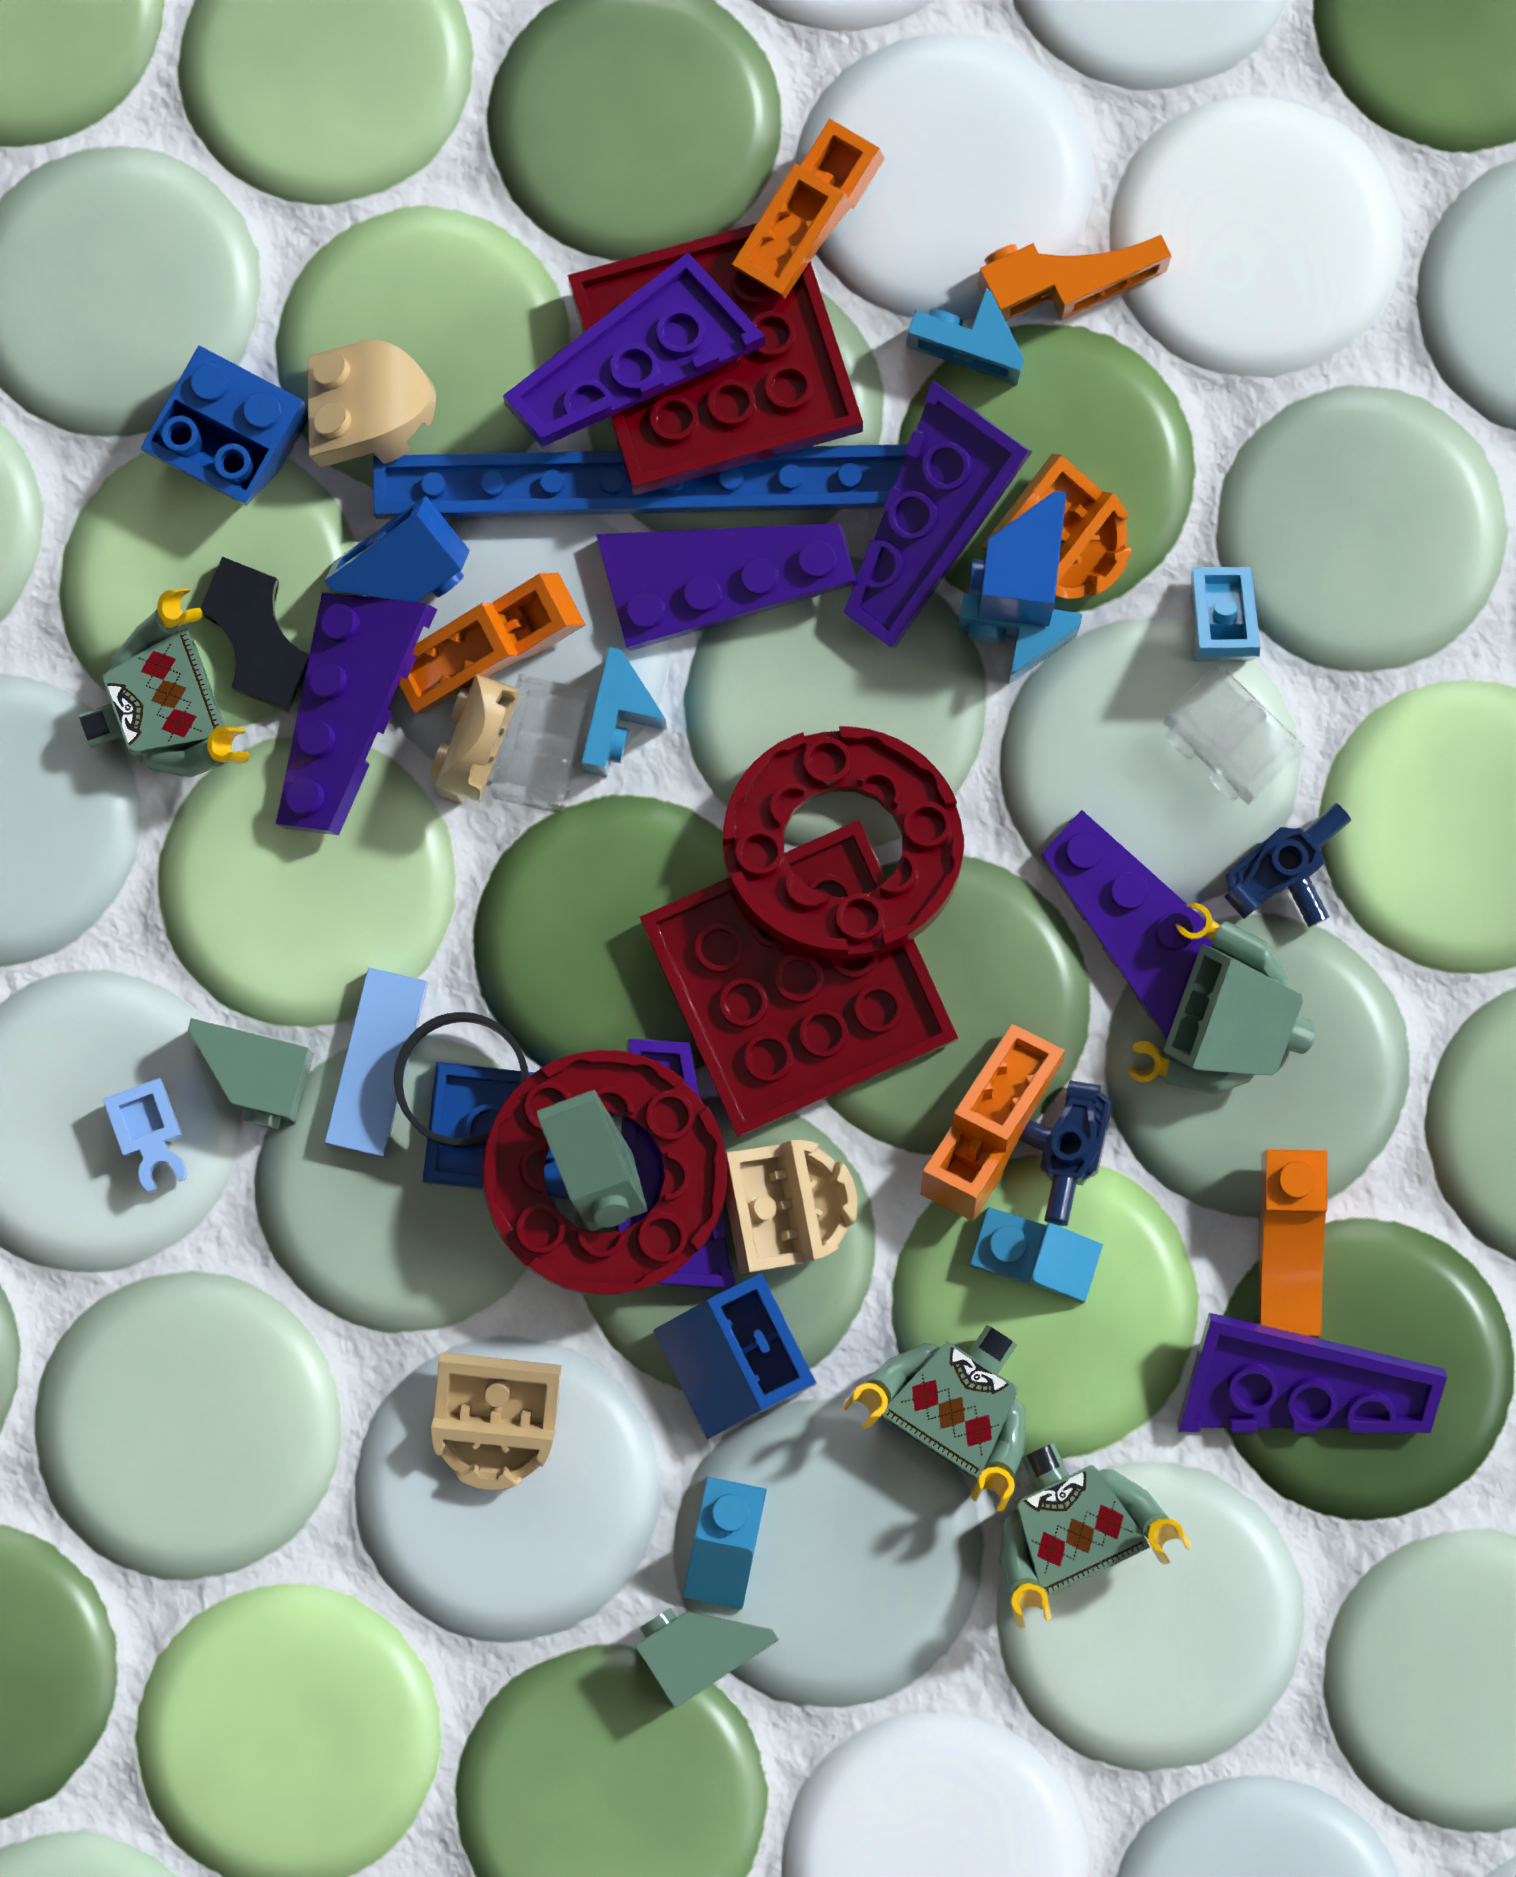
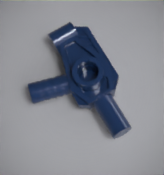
M1335 803L1304 831L1301 828L1280 827L1225 876L1228 894L1224 898L1243 919H1246L1268 898L1289 889L1308 928L1327 920L1330 916L1325 906H1323V902L1319 898L1310 877L1324 865L1320 848L1351 822L1350 816L1339 804Z
M1070 1080L1064 1110L1060 1114L1054 1128H1047L1029 1119L1018 1140L1043 1151L1040 1170L1052 1181L1044 1218L1047 1223L1067 1226L1076 1185L1083 1186L1087 1179L1099 1172L1112 1110V1101L1100 1092V1085Z

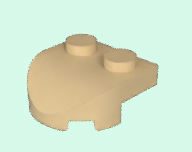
M363 340L308 356L309 457L319 468L374 453L383 464L390 463L409 452L410 446L407 441L415 434L422 423L427 426L431 424L436 408L434 385L422 368L397 346L381 340Z
M477 674L470 690L462 687L451 715V721L458 723L450 745L441 743L430 772V777L437 779L435 788L440 797L463 804L465 798L480 803L520 696V689Z
M790 1140L778 1145L726 1152L727 1186L725 1200L740 1275L797 1266L825 1257L839 1248L837 1245L845 1236L848 1227L855 1223L858 1198L853 1178L846 1165L842 1162H835L828 1154L818 1148V1143L807 1140Z
M441 1352L438 1361L431 1439L436 1455L439 1456L441 1454L446 1463L456 1471L458 1480L479 1489L503 1490L519 1485L523 1478L533 1473L539 1466L542 1467L545 1464L552 1448L556 1430L562 1365Z

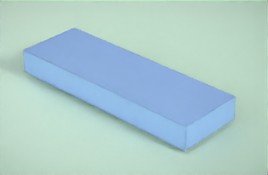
M368 967L325 1139L327 1145L385 1158L399 1104L394 1088L395 1065L405 1041L418 1027L428 986L427 981ZM409 1056V1058H408V1060H407V1063H406V1066H405L404 1077H403V1083H404V1079H405V1075H406V1071H407V1067H408V1063H409L410 1056Z

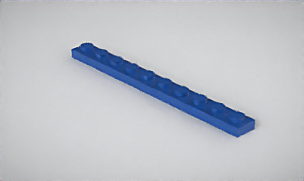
M908 444L811 446L638 495H633L620 450L403 455L387 464H383L377 456H373L374 516L376 519H393L425 495L444 518L884 508L890 489L895 486L905 460V450Z

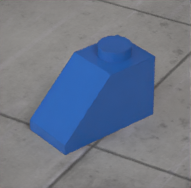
M1054 491L988 539L984 560L973 559L969 595L980 597L977 618L1049 627L1055 604L1066 492Z
M425 495L336 559L324 581L334 591L418 602L430 592H433L436 597H440L455 587L464 577L461 570L470 550Z

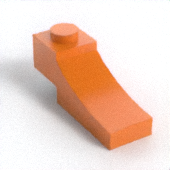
M829 118L801 165L799 166L796 163L793 165L732 263L735 270L785 299L832 230L851 208L854 209L885 160L880 148Z
M1162 235L1119 250L1079 256L1038 253L1034 243L1019 250L1016 244H1010L994 251L984 259L986 265L979 270L977 284L983 296L986 288H990L1005 321L1050 300L1062 321L1166 272L1172 255Z
M539 573L494 602L477 605L416 643L412 654L416 655L417 658L408 678L401 677L399 685L414 714L426 713L458 694L462 687L466 689L471 687L476 674L487 678L529 656L540 654L586 626L560 574Z
M1011 1024L955 1110L952 1127L924 1168L920 1195L974 1222L1002 1178L1003 1170L1023 1130L1063 1064L1064 1049Z
M1266 1149L1261 1153L1258 1324L1310 1337L1322 1336L1323 1253L1327 1212V1150Z

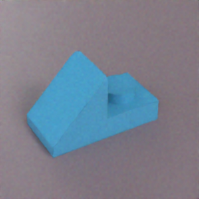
M987 287L972 329L963 327V320L949 312L931 309L929 314H925L915 310L907 332V348L1018 385L1024 358L990 288Z
M1192 567L1190 584L1194 617L1192 661H1252L1260 656V640L1252 568Z
M964 594L958 628L969 630L968 637L976 641L1001 644L1004 642V637L1016 638L1008 681L1010 684L1075 639L1080 628L1082 614L1053 609L1049 627L977 618L980 597Z
M613 647L608 649L582 758L584 772L604 777L608 776L610 763L621 764L624 756L629 729L619 727L621 720L667 730L666 718L622 650Z
M988 1207L969 1266L1085 1303L1103 1244L1056 1224L1048 1222L1047 1225Z
M707 1476L683 1597L743 1609L767 1492L766 1488Z

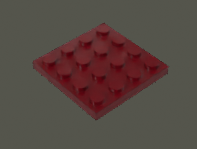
M757 223L567 275L568 285L584 333L688 252L765 336L764 347L610 416L633 495L863 432V420L811 260L785 299L735 270L732 263Z
M860 820L785 852L793 873L809 888L823 894L826 893L831 897H847L856 893L865 894L876 890L887 880ZM728 878L640 916L641 923L737 1138L954 1043L959 1039L914 938L893 950L864 958L834 959L804 953L778 941L755 923L739 903Z

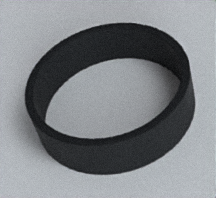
M453 1012L428 1020L408 1037L397 1057L394 1070V1088L402 1112L413 1127L422 1135L444 1146L471 1148L484 1145L489 1132L471 1138L445 1137L424 1127L410 1111L404 1095L403 1077L407 1060L414 1047L428 1033L444 1025L462 1022L475 1023L490 1028L510 1044L519 1061L521 1083L529 1077V1072L520 1046L502 1025L480 1014Z

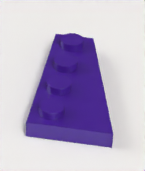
M687 252L503 395L504 405L535 440L544 447L764 347L765 336Z

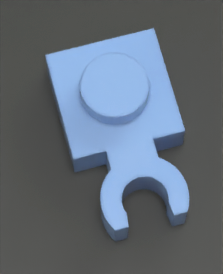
M161 1078L103 1099L123 1156L129 1157L141 1152L143 1160L139 1166V1180L148 1192L153 1193L157 1191L156 1183L153 1180V1171L156 1166L162 1163H168L172 1166L174 1175L179 1182L187 1180V1168L184 1161L178 1155L169 1151L166 1143L183 1135Z

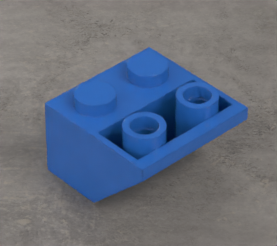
M198 345L142 444L141 450L247 506L284 465L308 422V410L304 400Z
M762 1272L705 1300L653 1330L707 1440L816 1386V1381Z

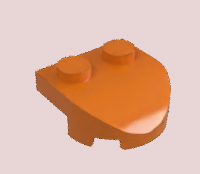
M1051 454L988 539L1054 491L1066 492L1055 597L1073 599L1100 594L1120 577L1130 557L1131 547L1127 545L1125 519L1129 518L1127 511L1114 493L1103 492L1061 454ZM988 539L982 545V548L985 551L987 548Z

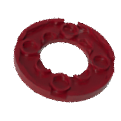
M839 726V731L820 732L804 736V732L793 735L777 743L757 758L745 771L730 797L723 826V859L728 881L739 903L751 919L772 937L789 947L815 956L834 959L864 958L885 953L911 941L921 934L936 920L951 899L961 872L964 854V835L961 819L956 807L957 800L943 775L923 754L903 741L885 733L867 728ZM834 791L856 792L876 800L893 816L902 836V856L894 874L876 890L865 894L856 893L847 897H831L826 893L823 894L809 888L793 873L784 853V833L791 817L809 799Z
M592 1050L567 1055L552 1061L525 1079L511 1093L494 1118L487 1136L482 1160V1185L487 1210L497 1233L510 1252L525 1267L547 1282L563 1289L591 1295H617L641 1290L666 1279L684 1266L702 1248L712 1233L722 1210L727 1186V1160L722 1135L709 1107L706 1108L698 1095L683 1081L680 1075L665 1065L642 1055L618 1050ZM595 1090L608 1113L631 1119L649 1133L661 1154L664 1179L658 1201L643 1220L623 1231L597 1233L577 1227L560 1214L547 1193L544 1166L549 1151V1144L538 1118V1110Z

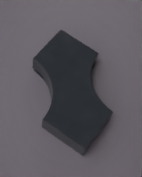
M222 557L201 605L202 615L221 627L232 642L236 658V670L232 689L235 692L289 713L305 675L309 654L295 647L279 628L275 613L279 581L276 577Z

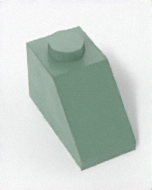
M193 1018L190 1019L189 1033L230 1103L237 1109L245 1110L243 1121L278 1130L280 1120L296 1123L314 1053L308 1047Z
M595 1090L537 1111L540 1124L570 1200L590 1232L603 1227L617 1226L628 1218L647 1211L633 1153Z
M669 1608L640 1627L646 1639L635 1646L673 1706L677 1708L779 1641L773 1629L691 1611H687L677 1618L672 1609Z

